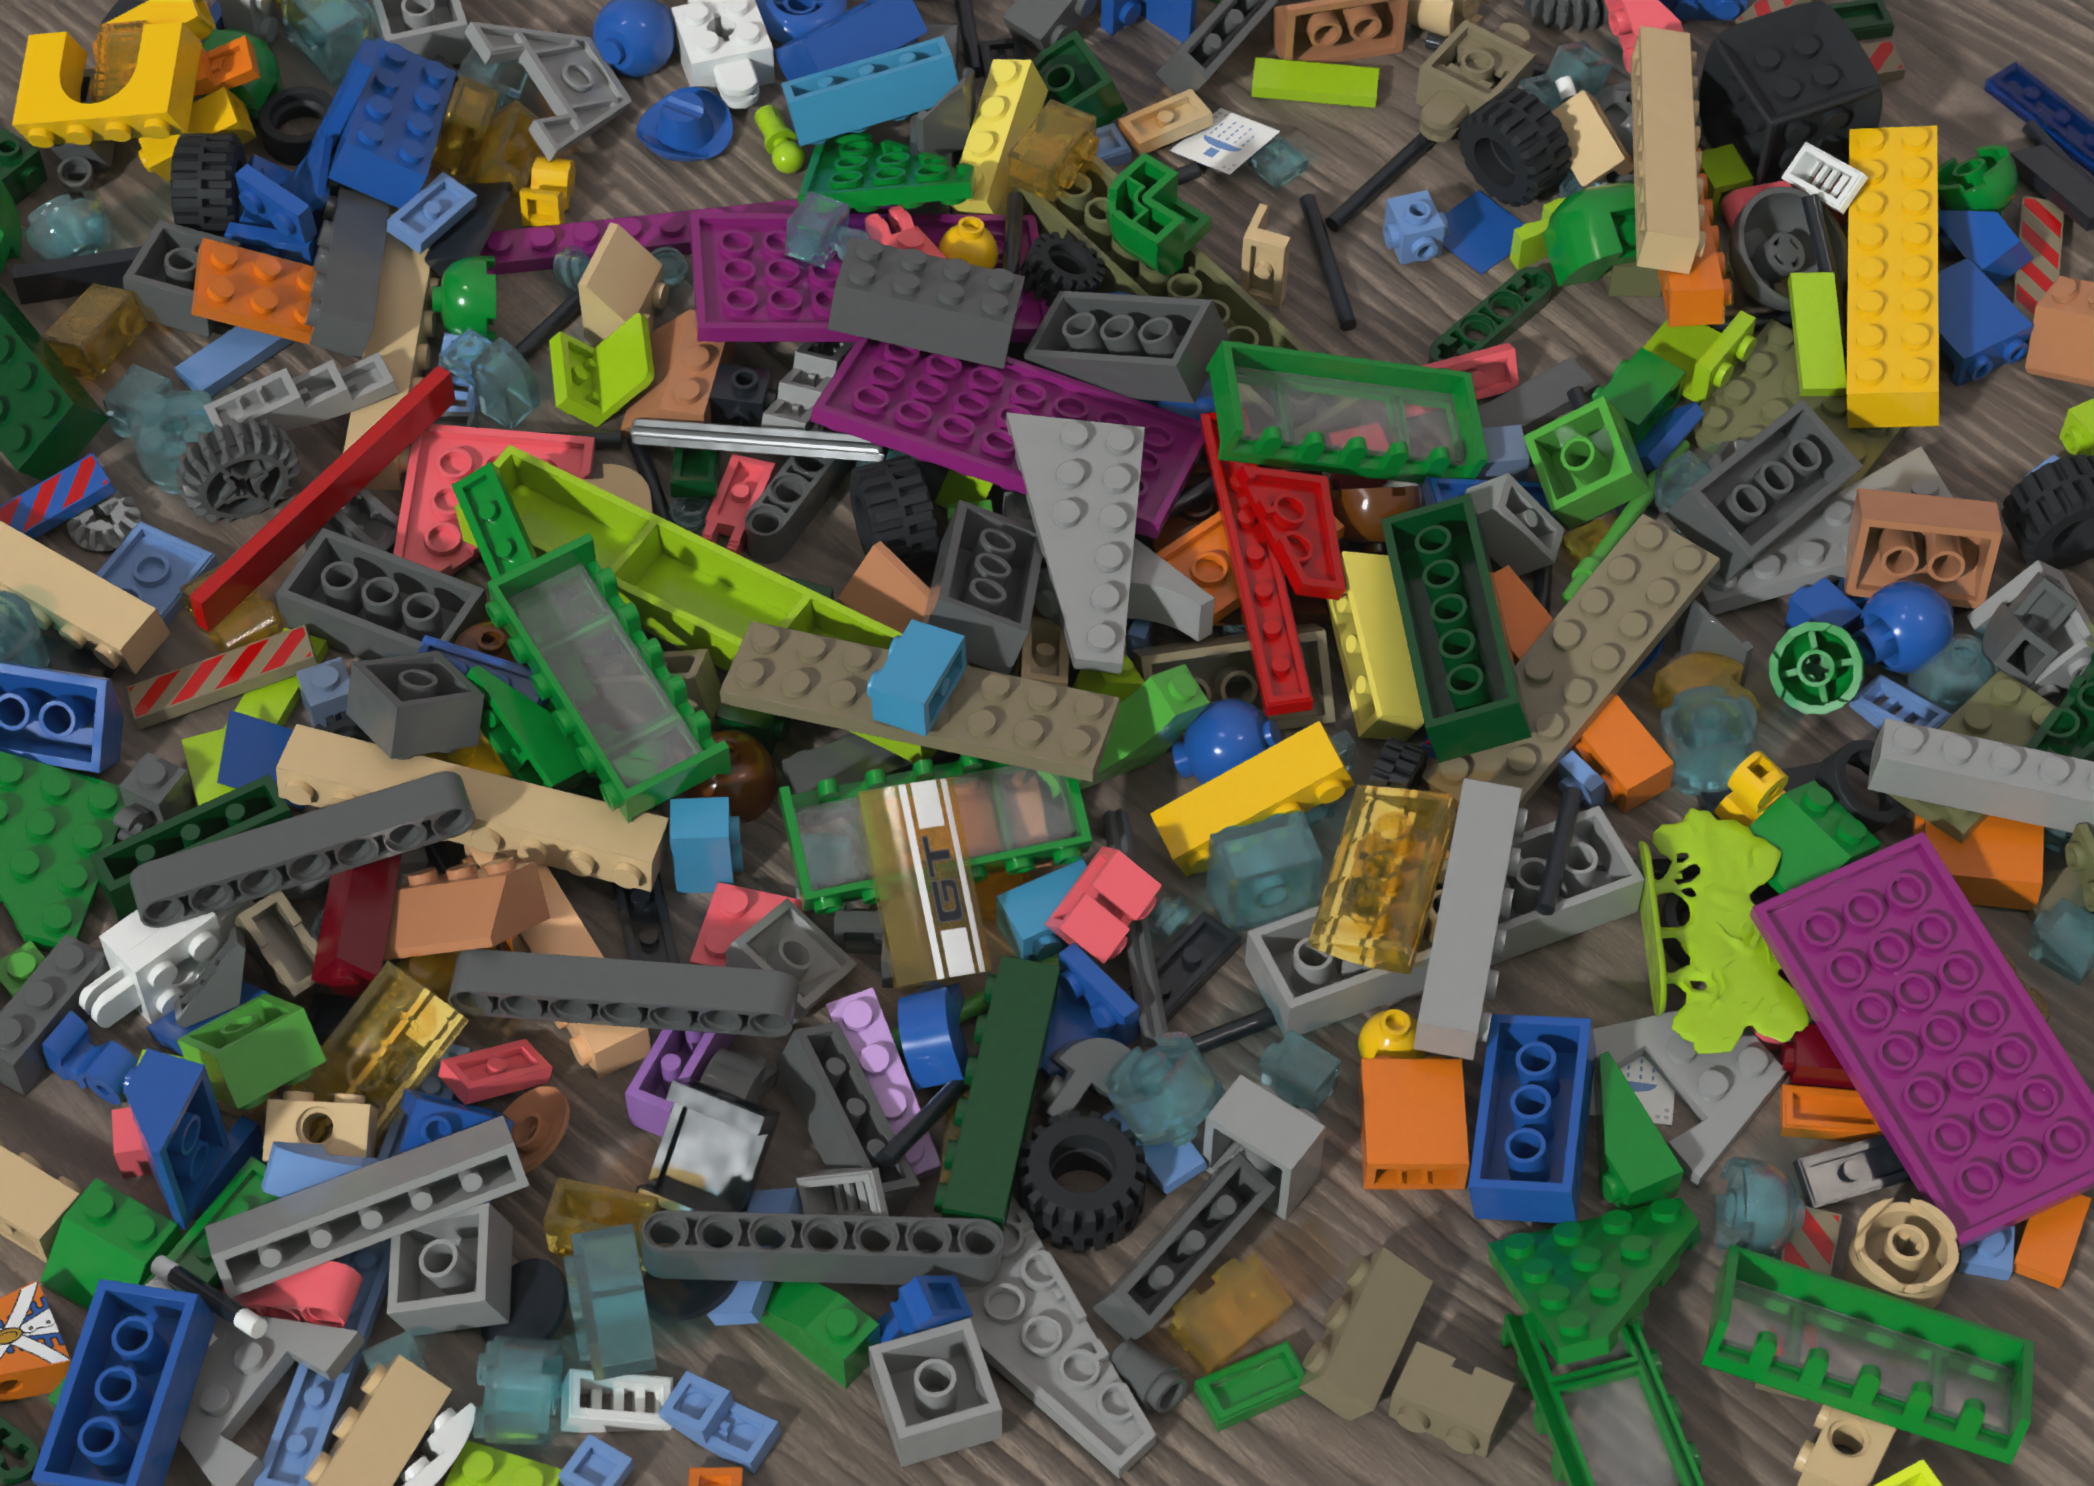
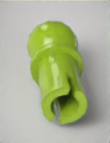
M772 105L761 107L755 113L754 120L764 136V147L771 154L773 165L784 174L796 173L802 168L805 161L804 150L796 143V134L792 129L787 128L781 111L777 106H774V108Z

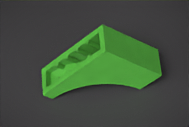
M1185 664L1150 676L1134 693L1120 703V712L1094 782L1078 779L1080 790L1157 762L1210 704ZM1034 770L1053 800L1062 797L1056 774Z

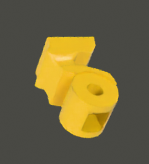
M538 156L532 167L530 188L523 187L519 191L522 226L540 227L565 224L564 213L565 210L569 209V198L572 195L575 184L576 167L574 160L555 158L549 162L546 156Z
M1755 751L1736 768L1729 778L1727 786L1733 792L1720 802L1714 813L1721 820L1736 819L1742 825L1749 827L1785 793L1783 789L1789 781V776L1762 751Z

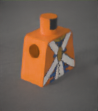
M35 1281L0 1298V1403L52 1393L67 1375L71 1359L38 1281Z

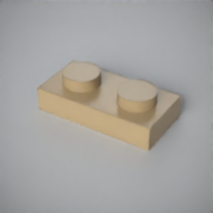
M1192 88L1118 119L1120 133L1139 156L1144 152L1147 154L1213 125L1212 112Z

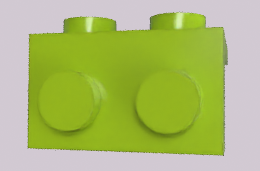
M1741 310L1722 333L1706 325L1669 327L1668 320H1666L1642 348L1686 371L1681 395L1701 405L1717 387L1722 389L1727 385L1733 374L1734 367L1740 360L1745 362L1751 356L1757 342V338L1753 337L1756 317Z
M640 313L634 314L595 348L562 331L549 340L556 407L566 414L573 415L595 427L600 426L609 417L616 414L638 393L648 388L653 381L654 366L648 318Z

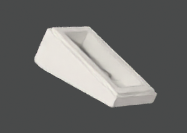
M1805 142L1781 178L1795 189L1810 195L1818 194L1822 204L1844 214L1868 179V176ZM1842 174V176H1841V178L1839 179V181L1837 182V184L1834 186V188L1832 189V191L1830 192V194H1828V192L1831 190V188L1833 187V185L1835 184V182L1837 181V179L1839 178V176Z
M570 1368L562 1383L561 1431L594 1433L671 1430L672 1426L661 1419L658 1412L673 1391V1377ZM624 1393H632V1412L624 1411ZM645 1393H654V1413H645ZM589 1394L588 1408L580 1407V1395ZM602 1394H611L610 1410L602 1409Z

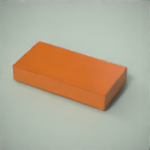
M1782 1084L1780 1090V1136L1859 1142L1883 1135V1132L1857 1090Z
M2080 1194L2028 1218L2013 1261V1272L2061 1289L2092 1198Z

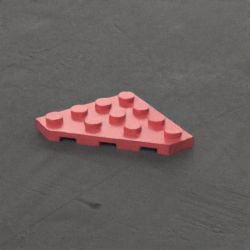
M431 424L411 443L393 554L452 576L482 556L479 548L463 540L455 511L458 499L452 488L454 483L487 463H493L508 445H512L580 479H591L595 437Z

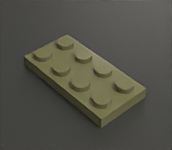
M1999 670L1939 729L2026 747L2051 710L2058 707L2010 675ZM1888 794L1960 843L1989 816Z

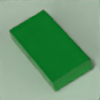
M1287 1340L1195 1380L1194 1390L1216 1430L1219 1432L1306 1394V1392L1298 1388L1306 1371Z

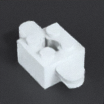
M688 0L685 5L671 7L672 20L676 31L675 47L690 87L708 89L717 95H721L727 107L742 109L752 106L758 101L759 86L775 83L773 46L755 0Z
M250 900L161 928H152L144 925L139 918L138 910H135L99 936L110 970L82 990L79 997V1005L102 1028H109L134 1009L152 1024L174 1010V1002L177 998L187 993L229 939V932L235 924L237 915L255 903Z

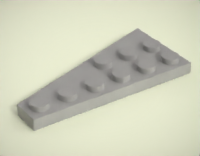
M1007 412L1006 426L1016 451V462L1024 480L1027 502L1043 557H1045L1049 570V581L1059 606L1060 621L1074 669L1121 674L1145 427Z
M1920 446L1833 495L1728 582L1717 572L1698 595L1706 610L1713 616L1794 593L1800 587L1805 585L1810 587L1824 577L1830 582L1844 578L1849 524L1858 488L1953 498L1924 449Z
M1013 1194L1004 1232V1245L998 1277L994 1282L986 1286H961L973 1313L970 1319L984 1359L1119 1479L1156 1444V1434L1128 1385L1122 1382L1109 1360L1110 1354L1101 1339H1097L1087 1322L1085 1311L1050 1251H1046L1034 1230V1223L1026 1210H1022ZM919 1250L924 1253H934L931 1250ZM973 1251V1253L979 1255L986 1254L980 1251Z

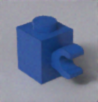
M1824 577L1812 586H1802L1793 593L1788 601L1789 609L1784 627L1789 630L1805 622H1830L1846 629L1853 636L1859 630L1860 615L1869 598L1845 595V577L1839 581L1837 587Z

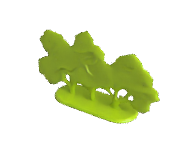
M1690 808L1682 822L1662 824L1653 833V844L1657 850L1672 861L1668 872L1660 880L1654 879L1649 846L1646 842L1639 841L1637 867L1645 879L1639 905L1655 1016L1660 1017L1665 1012L1667 984H1675L1686 993V1003L1674 1016L1672 1029L1684 1040L1693 1042L1694 1050L1698 1054L1731 1052L1747 1026H1753L1759 1034L1776 1039L1779 1042H1786L1793 1037L1796 1031H1803L1810 1019L1807 1009L1795 989L1778 974L1781 966L1749 916L1752 907L1755 906L1751 901L1750 894L1758 886L1764 885L1773 877L1782 856L1781 850L1766 839L1754 836L1749 827L1742 825L1736 819L1716 820L1708 810ZM1688 853V859L1677 863V854ZM1692 864H1697L1700 867V874L1691 882L1681 884L1675 882L1676 879H1683L1682 873H1679L1681 870ZM1692 888L1696 896H1687L1682 890ZM1673 892L1680 896L1689 906V922L1682 927H1661L1657 895ZM1663 938H1676L1690 957V964L1675 972H1666ZM1690 981H1704L1707 987L1704 990L1694 989Z

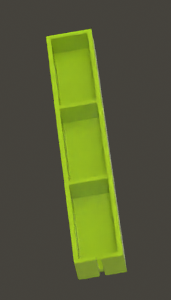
M508 445L493 462L501 472L537 557L589 533L594 540L598 564L602 569L608 566L612 569L617 579L619 596L625 605L630 602L634 603L640 614L641 628L683 650L708 649L713 664L726 671H729L751 621L888 650L895 636H902L903 634L512 445ZM458 502L455 506V511L463 540L478 548ZM580 576L563 583L576 597L588 590ZM850 731L912 763L931 759L938 750Z

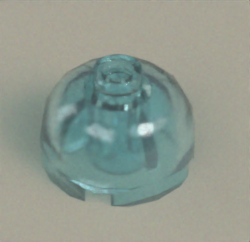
M90 190L82 191L85 198L72 200L69 193L44 203L31 212L27 217L30 226L29 228L22 226V232L40 261L94 254L108 250L113 238L114 225L110 212L99 193Z
M1954 632L1950 642L1939 653L1912 673L1907 674V682L1910 691L1953 715L1988 680L2002 669L1993 664L1985 654L1982 639L1972 634Z
M1745 1157L1728 1159L1720 1176V1179L1729 1180L1726 1195L1716 1194L1714 1227L1718 1249L1728 1250L1729 1245L1733 1244L1770 1257L1781 1253L1793 1238L1794 1231L1802 1228L1805 1218V1205L1802 1199H1797L1794 1184L1784 1171L1770 1162Z

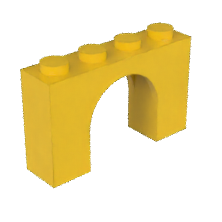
M148 0L99 26L104 44L100 46L101 51L108 64L114 69L116 79L113 80V85L117 93L126 86L135 71L143 25L183 21L201 41L207 38L213 29H217L206 0ZM222 87L192 103L187 133L237 134L242 145L256 138L244 102L226 87ZM181 134L169 135V137L164 139L152 137L138 138L142 147L138 154L146 170L150 173L155 172L170 183L172 155Z
M183 21L144 24L137 65L129 82L113 97L102 102L86 104L81 103L80 94L87 52L67 31L28 35L12 126L30 144L40 148H50L54 144L67 143L88 145L92 141L104 140L126 142L131 138L141 137L164 139L169 137V135L187 133L202 42Z

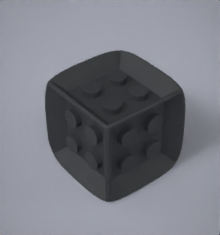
M1809 2L1752 18L1718 34L1712 40L1706 53L1698 101L1702 127L1712 148L1733 144L1753 176V186L1783 181L1781 177L1805 142L1849 165V129L1878 128L1883 95L1873 64L1843 19L1826 3Z

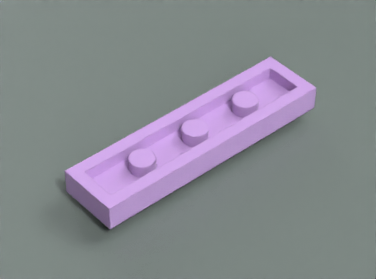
M872 987L826 1004V1009L831 1023H839L896 1135L920 1111V1108ZM928 1131L905 1154L917 1180L942 1172L940 1159Z

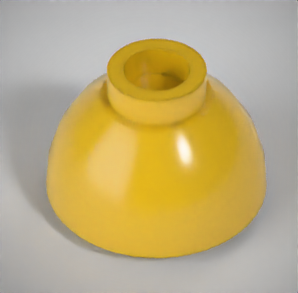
M967 216L961 218L958 224L951 227L944 234L939 243L938 249L948 259H962L969 264L993 269L998 262L996 241L989 230L984 227L983 221L976 217Z
M1398 1009L1384 1010L1374 1014L1363 1025L1358 1037V1050L1361 1058L1373 1059L1382 1055L1393 1056L1397 1059L1425 1058L1427 1051L1413 1049L1418 1020L1409 1013Z

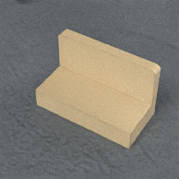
M1583 89L1551 111L1555 117H1558L1562 123L1563 131L1567 133L1569 138L1567 143L1572 150V157L1569 158L1572 163L1571 170L1581 186L1587 188L1613 170L1623 177L1634 170L1632 157L1597 99Z
M1260 203L1243 237L1240 286L1257 302L1280 308L1286 297L1291 237L1267 231L1269 205Z

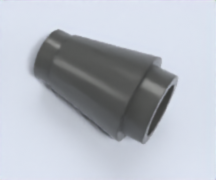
M1132 1340L1124 1341L1113 1352L1111 1356L1112 1365L1117 1369L1145 1409H1155L1158 1413L1163 1414L1173 1409L1181 1401L1187 1389V1382L1182 1378V1371L1179 1367L1135 1344Z

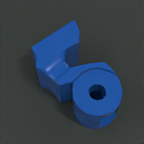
M70 1010L42 1043L46 1067L57 1073L61 1079L74 1080L83 1090L85 1087H90L91 1090L105 1101L114 1105H120L126 1097L123 1092L126 1075L132 1066L137 1065L138 1059L113 1040L98 1047L92 1044L89 1027L78 1015Z
M916 1275L909 1283L900 1287L899 1299L890 1303L892 1310L877 1320L880 1327V1343L971 1318L973 1313L957 1277Z

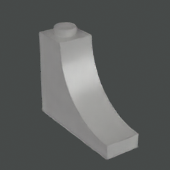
M1134 538L1127 618L1164 624L1189 635L1196 641L1211 635L1215 598ZM1046 566L1039 573L1035 608L1044 617L1049 618L1062 628L1059 606L1056 596L1052 592L1049 570Z

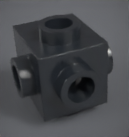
M719 363L710 393L712 423L761 427L764 411L778 396V390L773 389L772 371L756 367H742Z

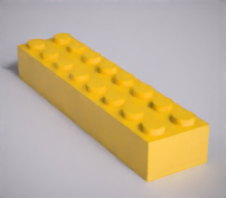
M1937 125L1849 129V166L1868 176V179L1849 205L1846 393L1848 428L1939 426Z

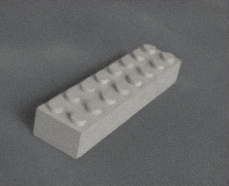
M1600 806L1578 813L1555 912L1552 915L1539 914L1535 910V905L1556 821L1524 832L1523 838L1513 836L1512 847L1521 849L1516 878L1506 876L1504 886L1514 889L1509 918L1499 916L1497 928L1507 929L1502 959L1492 957L1490 966L1638 912L1645 879ZM1448 860L1397 878L1371 967L1363 965L1388 881L1378 884L1381 886L1373 916L1370 919L1348 913L1345 909L1348 895L1342 897L1325 953L1318 949L1333 901L1248 931L1245 964L1266 1004L1272 1010L1275 1020L1286 1040L1424 990ZM1597 865H1604L1606 871L1596 872ZM1372 887L1370 888L1367 901L1359 900L1362 890L1357 892L1354 900L1356 906L1367 907ZM1342 917L1369 926L1358 964L1330 955Z

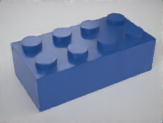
M377 37L375 42L379 43L380 46L374 68L342 130L328 178L392 206L401 208L420 192L428 176L457 71L445 67L440 62L429 60L406 50L401 45L390 43Z
M1492 1014L1468 1185L1474 1218L1545 1223L1577 1222L1596 1057L1591 1018Z
M99 1279L31 1478L36 1486L164 1485L217 1321V1317L199 1294Z

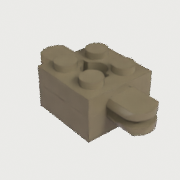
M1464 20L1420 66L1415 103L1422 106L1419 130L1424 137L1434 142H1447L1460 129L1462 121L1468 115L1500 92L1509 88L1513 90L1517 88L1523 89L1527 94L1530 92L1536 55L1528 51L1530 34L1524 27L1515 23H1502L1491 33Z

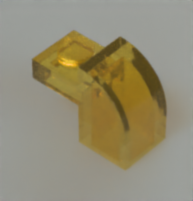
M1713 652L1687 654L1656 672L1650 699L1681 731L1710 713L1740 743L1755 735L1762 708L1753 693L1740 686L1744 667L1730 657Z

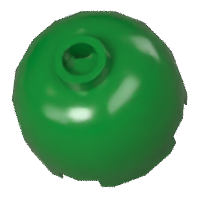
M1981 146L1975 148L1976 157L1967 159L1959 164L1956 158L1953 157L1938 167V206L1941 210L1998 212L2002 216V211L2009 206L2016 195L2018 185L2017 168L2006 146Z
M469 256L456 260L444 271L441 286H432V312H441L443 325L449 333L469 338H488L490 344H495V331H487V325H493V319H496V274H487V268H494L495 256Z
M1805 622L1789 629L1777 642L1774 652L1771 653L1769 658V678L1775 693L1790 707L1804 714H1828L1845 707L1858 694L1865 678V658L1858 641L1846 629L1830 622ZM1821 658L1822 661L1816 664V661Z

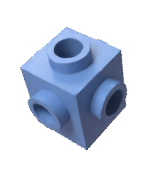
M1428 190L1388 198L1386 201L1383 237L1389 250L1394 249L1400 264L1426 261L1441 256L1443 239L1448 236V223L1445 214L1442 211H1437Z

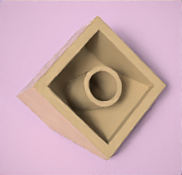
M611 222L578 283L585 344L599 345L636 313H640L648 318L649 333L651 334L654 316L658 309L665 307L669 296V285L664 282L663 264L619 224Z

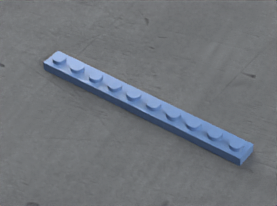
M444 1043L439 1056L432 1058L410 1089L457 1101L458 1097L438 1076L441 1060L470 1053L471 1048ZM419 1055V1060L410 1071L406 1083L410 1080V1078L413 1076V1074L416 1072V1070L419 1068V1066L422 1064V1062L426 1059L427 1056ZM400 1102L397 1105L377 1158L379 1161L399 1153L409 1116L399 1108ZM391 1238L339 1258V1263L354 1268L363 1278L344 1329L359 1331L366 1342L335 1381H330L299 1363L262 1460L264 1470L254 1481L253 1486L310 1485V1482L304 1479V1476L321 1451L326 1453L334 1435L332 1432L341 1416L388 1289Z

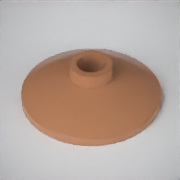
M540 1086L525 1092L515 1099L503 1112V1114L514 1121L511 1136L525 1173L538 1167L551 1155L567 1129L570 1117L568 1099L560 1090L552 1086Z

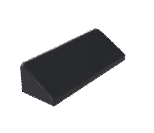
M510 182L471 183L464 185L477 195L476 206L430 246L425 256V262L441 278L446 268L452 262L463 257L480 255L513 191L514 186Z

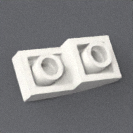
M472 1402L458 1413L450 1407L432 1421L427 1429L431 1435L420 1448L425 1456L421 1457L401 1474L400 1478L405 1483L403 1486H436L459 1455L471 1432L478 1412Z

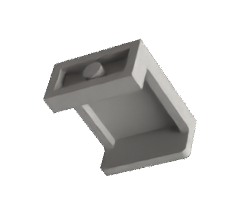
M2037 560L1969 613L1967 618L1975 631L1984 634L1992 615L2002 601L2010 606L2038 571L2077 600L2078 605L2048 639L2059 653L2029 687V689L2055 705L2060 700L2061 695L2069 690V685L2076 675L2081 676L2091 662V654L2094 651V626L2063 572Z

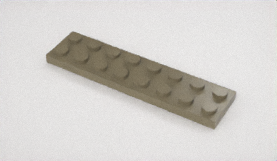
M1642 514L1515 665L1532 737L1441 763L1436 759L1421 777V786L1457 810L1464 778L1522 788L1519 808H1523L1556 768L1559 761L1566 756L1583 733L1720 569V558L1647 515Z
M751 621L720 689L721 704L1094 782L1120 712L1119 697L967 666L934 725L925 737L873 720L871 698L867 697V686L872 673L877 669L881 670L888 659V649Z

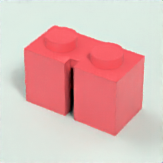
M1102 846L1044 925L1069 945L1075 943L1094 962L1105 964L1107 960L1114 959L1125 947L1128 940L1125 935L1130 930L1128 927L1133 920L1140 921L1152 911L1157 901L1155 895L1162 885L1120 850Z

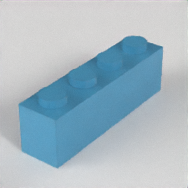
M941 36L781 83L795 134L799 145L803 146L807 144H821L831 137L848 132H862L872 125L889 120L900 121L908 118L913 113L930 109L958 84V78L950 49L945 37Z

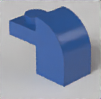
M931 983L919 988L912 995L899 997L898 1026L900 1039L916 1090L946 1084L951 1080H964L969 1052L958 1022L965 1001L959 983L946 986L942 983Z

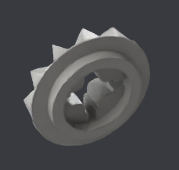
M116 489L117 492L70 518L66 524L72 540L82 548L92 551H109L118 548L141 521L140 510L136 506L133 497H123L118 489ZM102 514L105 517L111 515L113 526L101 519L96 521L95 515Z

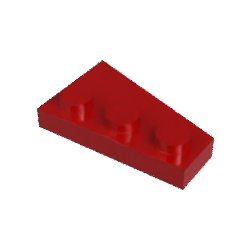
M1242 465L1236 477L1295 594L1339 600L1346 591L1328 476Z

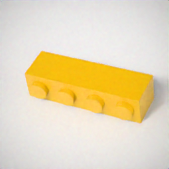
M1318 721L1155 810L1150 815L1173 861L1183 874L1188 877L1193 873H1203L1210 870L1219 859L1236 850H1245L1252 847L1259 841L1261 836L1278 827H1287L1294 824L1302 817L1303 813L1312 808L1338 800L1343 796L1345 790L1353 787L1355 783L1332 739L1321 722Z

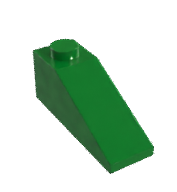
M479 665L471 668L466 677L484 694L480 730L512 776L517 780L564 792L578 787L589 773L585 770L577 755L576 748L579 745L573 735L565 737L560 731L552 713Z
M1609 1051L1600 1054L1594 1077L1599 1169L1598 1184L1604 1198L1609 1203H1615L1619 1210H1629L1650 1205L1658 1199L1676 1197L1684 1170Z
M774 1282L760 1322L847 1389L870 1365L869 1347L880 1344L879 1323L843 1295L819 1283Z

